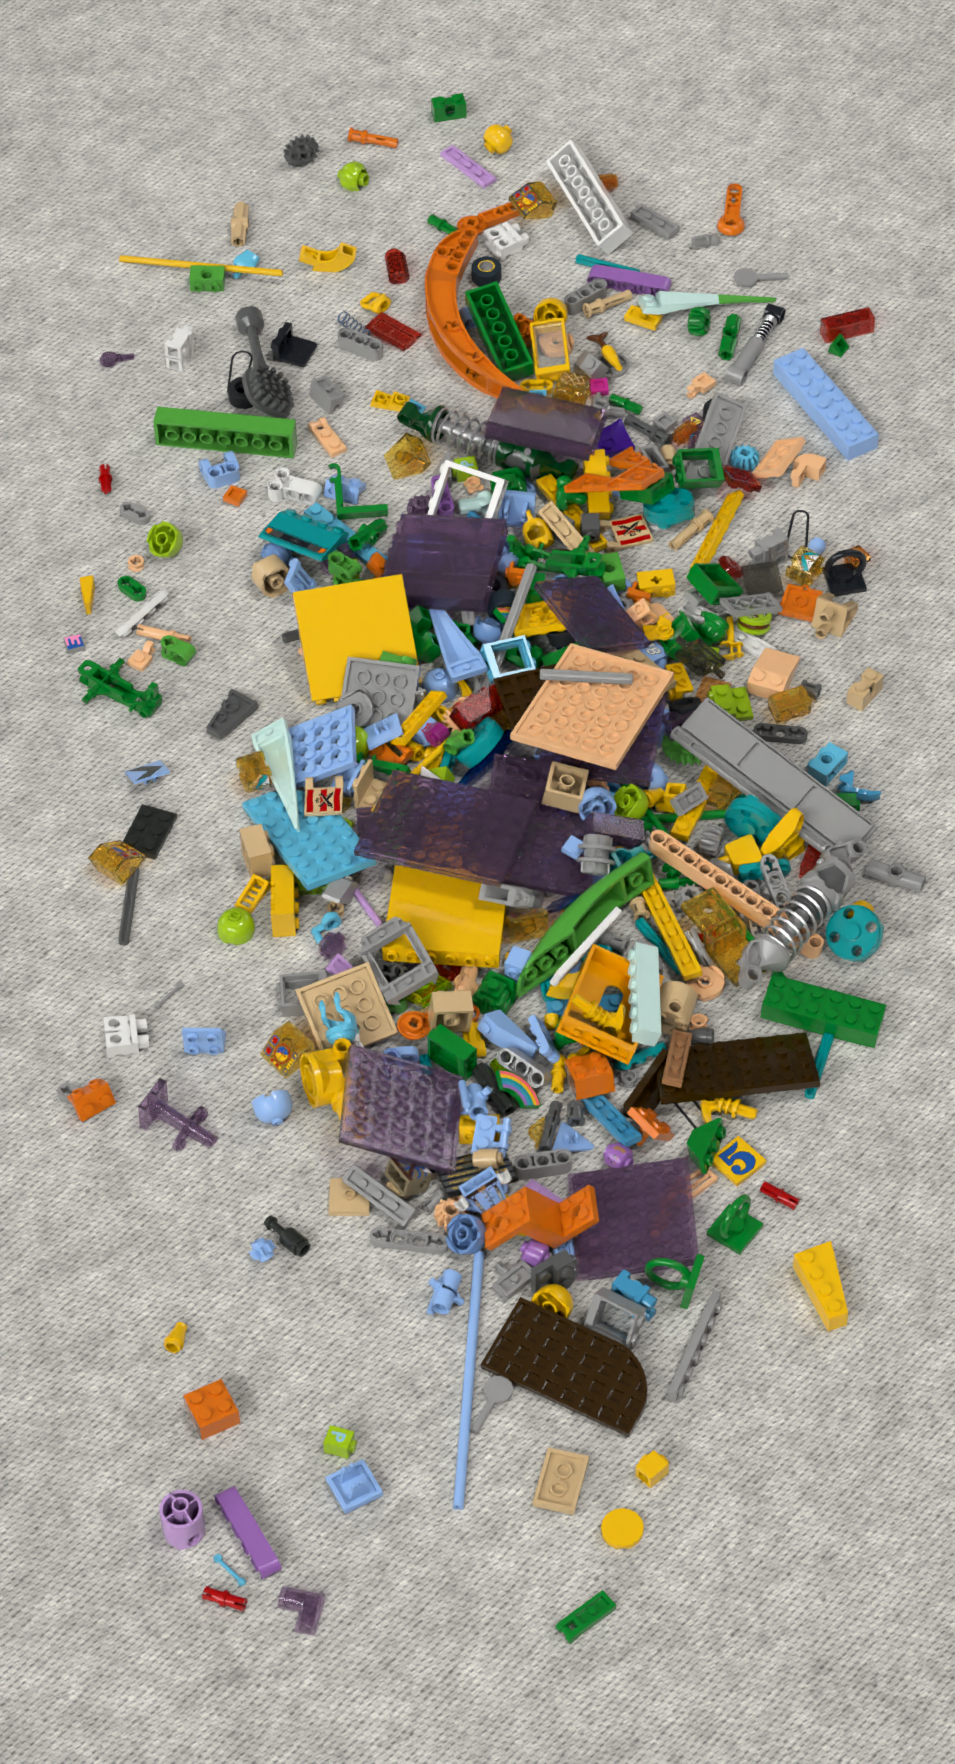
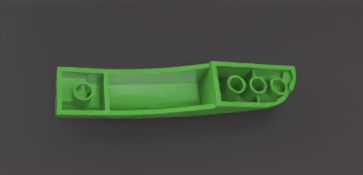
M639 852L583 892L561 913L540 939L527 960L517 982L516 994L518 998L554 975L616 906L621 908L624 904L655 884L651 859L647 854Z

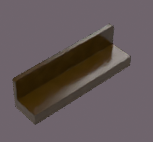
M663 1048L627 1098L623 1104L624 1116L632 1119L627 1114L631 1107L650 1108L654 1111L658 1106L660 1097L657 1088V1074L661 1065L667 1060L668 1050Z

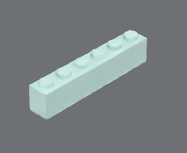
M636 942L633 949L629 950L627 960L630 961L628 967V975H630L628 989L631 990L629 996V1004H631L629 1032L632 1033V1042L655 1047L661 1036L658 947Z

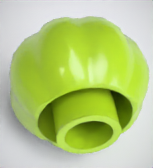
M352 161L345 164L338 171V179H340L341 186L346 190L359 191L358 185L367 186L369 174L363 164Z

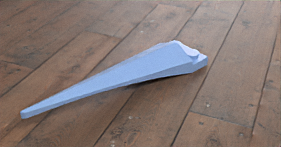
M421 580L446 671L452 682L455 683L488 672L480 652L465 637L425 582Z

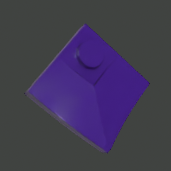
M618 419L607 427L588 434V438L596 450L605 449V456H609V458L614 457L631 446L635 450V445L630 439L622 419Z

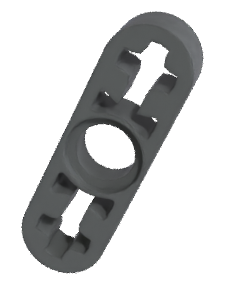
M759 723L754 726L753 731L766 742L803 744L807 741L808 736L807 730L800 726ZM783 732L786 735L779 737L776 735V733Z

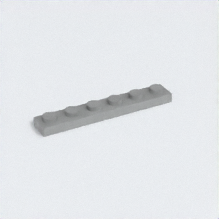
M712 1291L669 1387V1401L676 1403L678 1397H682L685 1392L686 1385L684 1383L686 1379H691L693 1368L691 1367L693 1363H698L701 1355L700 1347H705L708 1340V1329H713L716 1321L714 1316L716 1313H720L722 1309L721 1292Z

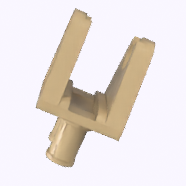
M828 592L818 596L811 626L817 629V632H815L816 636L819 639H824L829 633L842 638L856 615L858 603L853 601L843 605L832 601L835 595Z

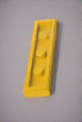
M431 690L401 725L403 735L391 740V744L406 746L447 698L446 693Z

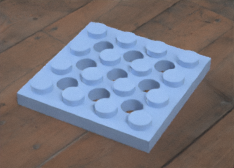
M352 705L288 728L292 738L296 789L305 786L306 777H313V782L356 767L355 708Z

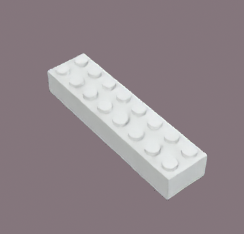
M571 139L546 160V163L597 246L609 255L634 233L582 149Z

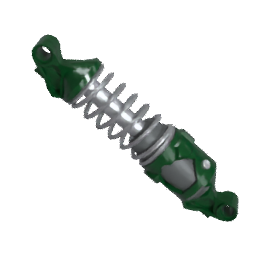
M406 402L397 415L400 423L418 431L429 442L440 445L447 436L446 445L450 449L458 439V452L464 450L468 442V456L474 454L477 446H479L477 452L479 460L486 456L489 463L494 462V465L503 468V470L518 467L523 471L524 476L532 479H539L552 474L556 480L561 476H568L572 480L579 469V465L571 459L558 463L552 456L549 445L546 442L535 438H526L520 430H509L507 428L500 430L498 425L490 427L487 421L480 423L476 417L470 419L467 414L460 416L458 411L453 410L449 412V409L442 405L421 414L414 403ZM453 413L457 415L454 423L450 421V415ZM463 417L467 418L468 421L465 426L460 425V419ZM472 421H476L478 423V426L475 428V430L471 429ZM484 424L488 426L485 434L481 433V426ZM454 437L452 443L449 445L450 438ZM461 440H462V441H464V443H463L462 447L460 448V442H461ZM471 444H473L474 447H473L472 451L470 452Z

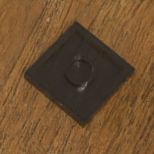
M777 561L741 567L747 595L763 594L766 592H770L774 597L784 595Z

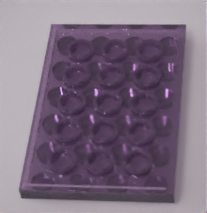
M596 575L535 582L534 589L579 646L604 653L649 648V639Z

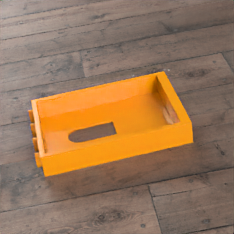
M593 944L585 959L556 1032L628 1065L638 1043L632 1042V1033L629 1032L631 1018H629L631 1009L629 996L631 990L628 989L630 980L628 967L630 961ZM659 974L660 986L664 979V976ZM613 986L618 988L623 994L620 1004L624 1005L626 1010L618 1036L614 1037L601 1031L602 1025L597 1026L595 1025L596 1022L590 1021V1018L585 1019L583 1011L571 1002L574 995L578 994L590 1003L595 1000L599 1006L607 987Z

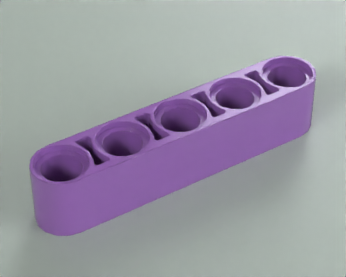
M593 265L587 278V283L595 279H604L607 282V289L613 288V290L618 291L629 289L631 293L640 295L650 294L654 297L659 291L669 292L672 281L665 276L603 265Z
M235 1486L214 1495L217 1505H220L222 1508L221 1512L227 1522L230 1521L231 1529L237 1539L240 1538L242 1542L240 1544L245 1553L250 1555L251 1563L256 1571L260 1572V1578L264 1579L282 1570L277 1556Z

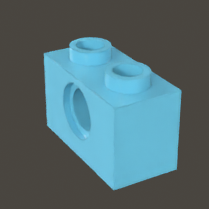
M829 742L819 750L818 755L808 762L807 773L826 787L847 764L848 752Z

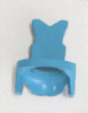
M853 770L840 775L839 781L843 782L838 785L840 793H856V799L862 801H877L880 799L881 791H869L852 787Z

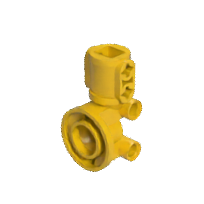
M339 1038L334 1042L333 1048L307 1052L301 1055V1080L309 1104L313 1108L331 1104L333 1111L339 1117L343 1137L346 1140L357 1141L370 1135L375 1129V1123L373 1118L369 1116L364 1103L365 1099L362 1092L363 1073L359 1070H351L347 1073L346 1077H343L348 1068L351 1043L345 1038Z

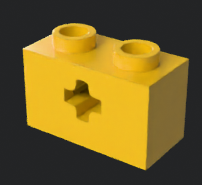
M672 568L636 572L638 590L650 593L651 599L675 596L676 584Z

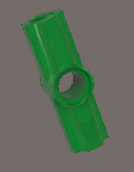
M738 314L727 316L718 353L722 360L729 361L734 356L742 321Z
M380 518L368 525L362 524L357 533L348 540L350 549L356 552L368 544L373 546L378 538L387 532L388 526L386 521Z

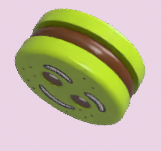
M772 614L738 617L737 627L747 634H765L770 630Z

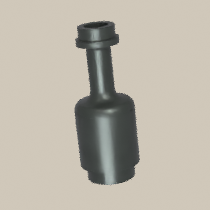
M272 1215L265 1219L264 1225L268 1230L273 1229L280 1235L279 1241L295 1256L302 1257L307 1254L311 1245L306 1237L292 1227L283 1228L277 1223L278 1219Z

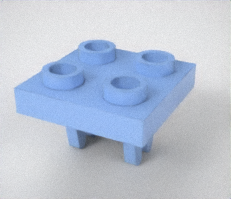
M506 490L499 510L498 525L523 527L524 523L528 521L526 516L527 510H530L535 518L536 493Z
M364 1459L350 1463L349 1466H344L341 1470L325 1477L329 1488L345 1514L383 1496L382 1489Z

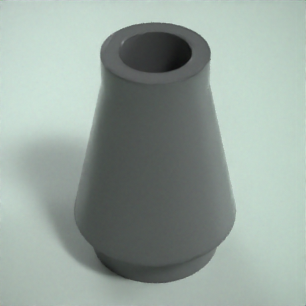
M709 1026L686 1031L692 1033V1043H702L705 1045L714 1043V1029L709 1028Z

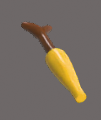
M608 332L587 336V340L599 344L603 358L615 367L617 371H621L623 367L620 364L615 349L604 341L608 336Z

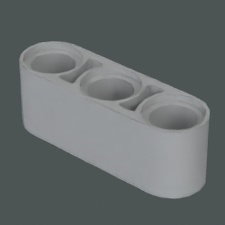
M595 279L567 294L564 298V304L568 310V315H576L582 312V305L584 303H592L597 298L605 299L607 297V282L604 279Z
M347 327L338 330V346L341 349L372 361H379L383 358V343L381 340Z
M502 1048L498 1051V1062L509 1071L522 1077L532 1087H545L551 1083V1073L517 1048ZM507 1052L511 1054L510 1061L507 1060ZM523 1063L527 1066L526 1072L522 1069ZM538 1074L542 1076L541 1083L538 1081Z
M566 1149L523 1154L517 1156L514 1160V1173L520 1180L567 1174L572 1169V1154Z

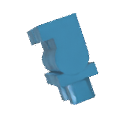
M623 1269L613 1281L611 1291L647 1308L644 1316L647 1321H650L656 1314L654 1307L657 1303V1298L650 1294L649 1286L646 1284L642 1286L639 1281L631 1280V1273Z

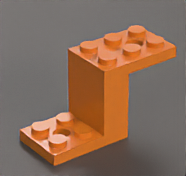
M587 1185L560 1203L525 1186L481 1214L482 1222L486 1228L484 1234L485 1248L490 1251L519 1233H523L555 1249L599 1222L595 1188L591 1185Z

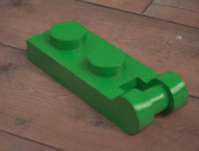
M602 1590L559 1621L555 1628L559 1633H563L565 1640L571 1644L579 1636L615 1611L616 1604ZM571 1624H574L576 1628L571 1630L569 1626Z

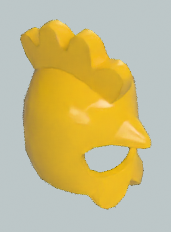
M527 510L526 516L528 521L524 523L522 528L525 544L533 545L539 549L540 544L544 543L543 549L548 548L554 543V537L549 526L543 519L534 518L530 510Z

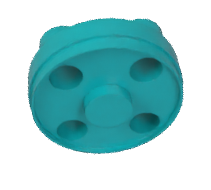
M675 487L674 491L655 504L643 503L644 517L648 522L657 525L660 529H667L695 517V502L692 493L686 489Z
M489 716L472 730L475 738L474 743L461 749L455 755L457 760L468 769L483 760L503 735L504 730Z
M753 795L734 799L728 806L725 814L726 825L736 836L741 838L751 834L757 845H763L769 833L781 821V817Z
M848 905L838 909L830 917L826 927V939L831 950L838 957L851 962H864L874 955L882 943L884 926L879 917L872 910L861 905ZM851 910H853L854 916L851 919H848V913ZM876 924V930L870 933V927ZM836 934H839V935H840L839 941L836 942V943H834V942H833L834 936H835ZM861 947L862 954L860 956H856V950Z

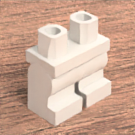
M504 222L502 225L483 231V243L501 262L506 259V256L515 255L517 252L523 251V246L529 244V236L526 233L521 234L520 226L517 223L510 225L508 222Z
M184 325L182 329L176 328L173 340H167L164 344L167 368L183 372L190 357H193L195 345L193 327Z
M131 1014L129 1017H103L107 1058H113L118 1054H137L139 1049L149 1047L148 1034L137 1035V1033L147 1032L146 1019H135V1014Z

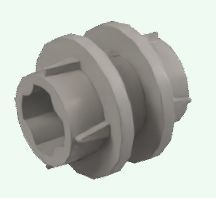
M586 834L584 836L583 844H578V849L584 850V857L577 858V862L581 863L580 872L596 876H606L610 872V866H615V861L609 860V853H615L617 849L612 847L613 838L599 834Z

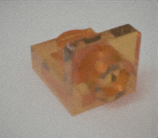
M860 545L850 548L861 551L866 556L867 563L871 561L870 555ZM848 556L844 557V564L851 563L856 568L859 566L860 560L857 557Z

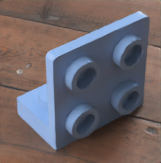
M182 1028L185 1053L192 1055L199 1053H209L210 1055L224 1053L225 1030L221 1028Z

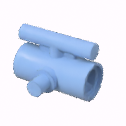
M460 1080L458 1086L464 1108L460 1114L469 1115L474 1121L477 1120V1114L488 1115L486 1100L489 1098L488 1095L492 1092V1089L489 1086L483 1089L477 1083L467 1086L465 1080Z
M446 1269L438 1280L433 1277L429 1280L428 1284L433 1287L434 1292L426 1311L428 1314L434 1315L437 1312L445 1315L450 1312L453 1303L459 1306L463 1305L464 1299L457 1292L462 1279L459 1272Z

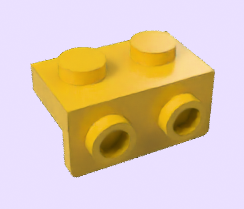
M683 663L665 665L664 670L674 672V679L676 680V687L666 691L668 700L672 702L682 698L683 693L693 692L694 688Z

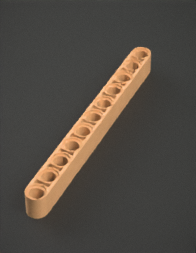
M655 830L651 833L648 849L652 854L755 923H758V925L763 927L770 925L771 918L777 916L780 908L666 832ZM781 912L780 917H783L788 920L789 918L785 912ZM775 920L773 925L782 928L780 922ZM802 927L799 930L801 934H807L806 928ZM769 928L768 931L775 935L773 930ZM815 932L814 935L810 936L808 942L803 944L799 952L811 959L818 958L823 949V938ZM795 935L793 941L800 942L799 936Z

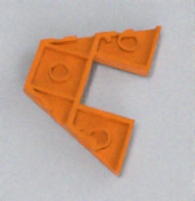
M631 446L609 459L610 466L628 470L614 478L585 473L566 484L564 491L565 493L645 490L649 485L658 482L665 474L664 469L658 467L656 463L651 464L649 458L641 455L640 452H635Z

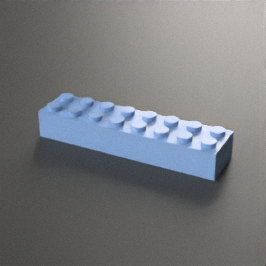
M804 348L774 360V376L847 461L878 448L879 434Z

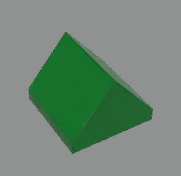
M841 333L830 344L828 350L829 353L838 357H842L849 349V345Z

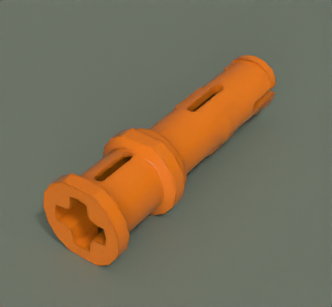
M350 127L348 133V142L356 141L361 142L363 145L371 143L397 149L399 142L397 138L371 134L367 130H355L353 127Z

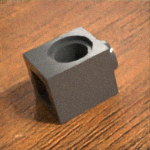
M581 513V536H590L589 542L599 541V513Z

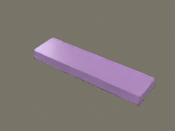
M454 145L440 152V156L485 189L497 181L495 176Z

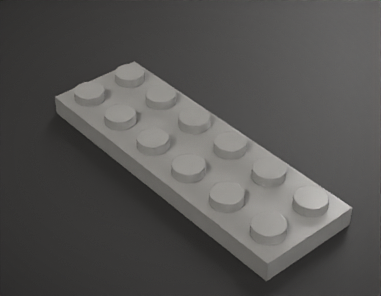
M715 392L694 449L719 448L724 473L748 405ZM690 460L685 472L686 479L711 478L708 460ZM718 488L699 489L715 495Z

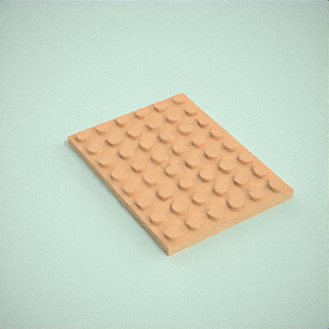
M570 643L554 669L632 673L633 683L629 685L546 680L511 732L510 740L617 770L673 681L674 672Z

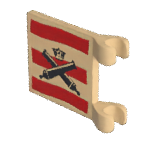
M642 513L611 521L600 520V533L611 529L616 542L610 541L607 543V553H614L621 549L654 542Z
M335 776V787L314 788L313 777L305 778L304 817L342 815L343 776Z

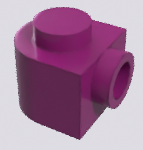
M440 722L432 723L423 732L426 740L434 747L441 745L450 736L448 728Z

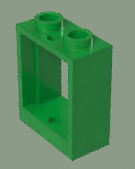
M719 448L678 449L672 458V464L676 469L675 480L679 488H719L725 480ZM683 460H708L711 478L686 479Z
M664 472V477L659 479L658 482L649 485L645 490L619 491L620 498L622 500L653 505L675 490L672 473Z
M694 563L686 577L710 605H721L719 602L720 598L738 597L744 592L719 563Z
M439 1024L435 1029L433 1028L427 1035L430 1059L459 1080L467 1081L473 1075L472 1070L477 1065V1048L442 1024Z

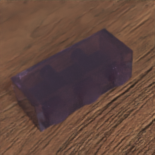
M593 811L584 819L585 836L586 834L610 836L613 838L612 846L633 849L645 841L644 820Z

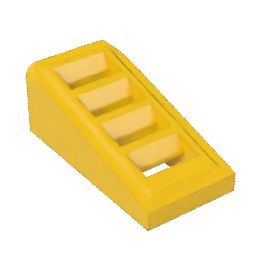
M93 575L80 577L79 579L87 615L91 614L95 592Z
M253 874L234 906L245 909L252 914L271 889L270 881ZM255 885H258V886H260V887H262V888H261V889H258V888L255 887ZM253 890V891L257 892L258 894L255 895V894L251 893V891ZM247 896H250V897L254 898V901H251V900L247 899L246 897H247ZM244 901L246 903L251 904V906L247 907L243 905L242 902Z

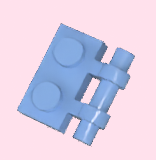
M477 1114L471 1154H473V1151H478V1149L498 1148L499 1152L503 1153V1158H505L506 1151L509 1149L508 1137L512 1131L510 1126L511 1119L503 1118V1124L497 1125V1117ZM495 1133H501L499 1142H494Z

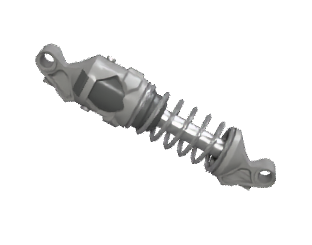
M839 839L834 846L829 847L820 855L814 868L808 871L797 883V888L790 897L791 900L785 901L784 908L779 909L777 916L771 918L770 925L764 927V933L758 934L754 940H751L743 948L742 957L737 962L740 966L738 982L742 988L747 990L753 988L762 979L761 970L775 972L785 970L791 960L795 958L796 953L801 951L803 944L807 943L810 936L814 935L817 928L822 925L823 920L832 915L842 905L844 898L848 895L847 893L856 882L851 862H856L867 851L864 841L854 839L844 843ZM790 903H792V904H791L792 910H791V909H787V906H788V904H790ZM785 911L789 919L780 917L781 912ZM778 920L782 928L773 925L774 921ZM804 927L807 934H801L799 930ZM771 928L775 936L767 934V929ZM795 935L799 936L800 942L793 941ZM792 944L793 950L788 951L786 946Z

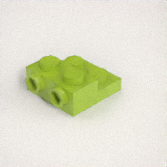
M729 684L710 686L707 698L711 699L740 722L753 720L754 715L746 687L730 688Z

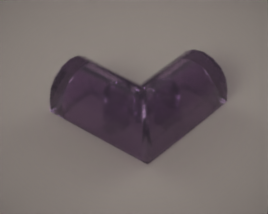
M282 1586L278 1608L299 1612L294 1632L316 1636L326 1595Z

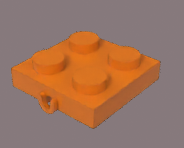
M787 584L780 603L783 609L778 614L812 622L817 598L823 595V591L810 589L807 585L801 587Z

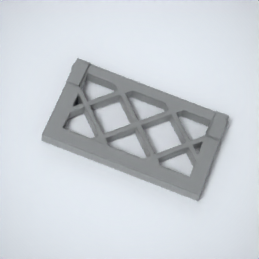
M770 592L730 598L724 597L719 600L721 606L733 618L782 612L783 609Z

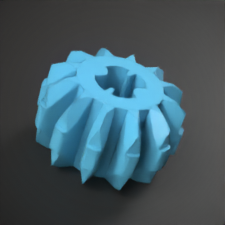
M741 444L740 447L735 446V449L731 451L730 463L734 470L739 469L740 473L745 470L748 473L749 469L754 471L755 467H757L760 455L756 447Z

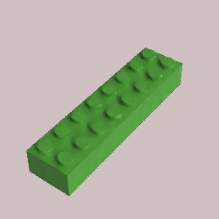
M157 406L153 421L156 445L223 452L233 451V453L294 458L297 447L296 420Z

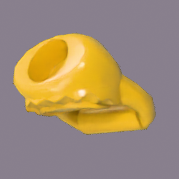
M371 292L360 300L362 308L371 310L376 314L384 313L391 304L389 297L383 293Z

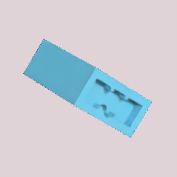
M525 635L482 645L480 654L487 666L488 672L486 673L490 685L494 684L493 679L536 669L535 658H532L530 653L531 645L529 641H526ZM518 647L525 669L500 674L493 653Z

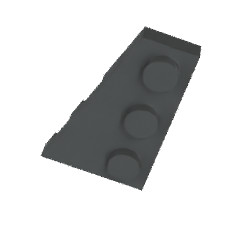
M231 688L228 692V698L224 699L221 703V709L214 714L207 725V733L221 740L258 709V703Z

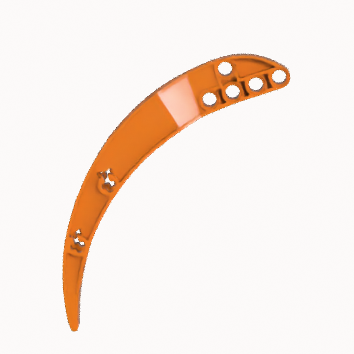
M473 226L459 229L447 235L437 245L426 270V317L430 334L447 363L474 388L504 401L524 404V389L503 374L483 354L471 339L461 320L457 306L458 290L465 269L478 246V230Z

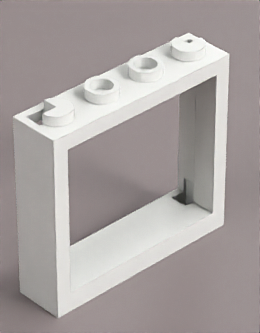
M445 460V463H442L440 467V478L434 485V496L430 498L428 503V514L423 518V528L474 546L482 544L483 549H486L509 481ZM451 468L496 482L477 541L432 526Z

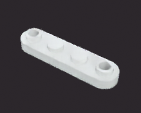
M165 587L152 596L114 632L119 637H126L132 632L131 627L141 624L144 621L143 617L146 614L148 616L156 610L155 606L158 603L161 605L169 599L167 597L169 592Z

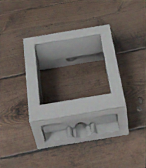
M326 971L279 975L280 982L276 983L277 994H281V998H277L278 1010H282L283 1017L305 1015L300 1002H286V989L302 988L327 978Z
M602 1287L594 1293L584 1326L625 1345L629 1349L639 1341L640 1334L638 1332L646 1321L644 1315L647 1308ZM606 1302L634 1316L628 1335L600 1322Z

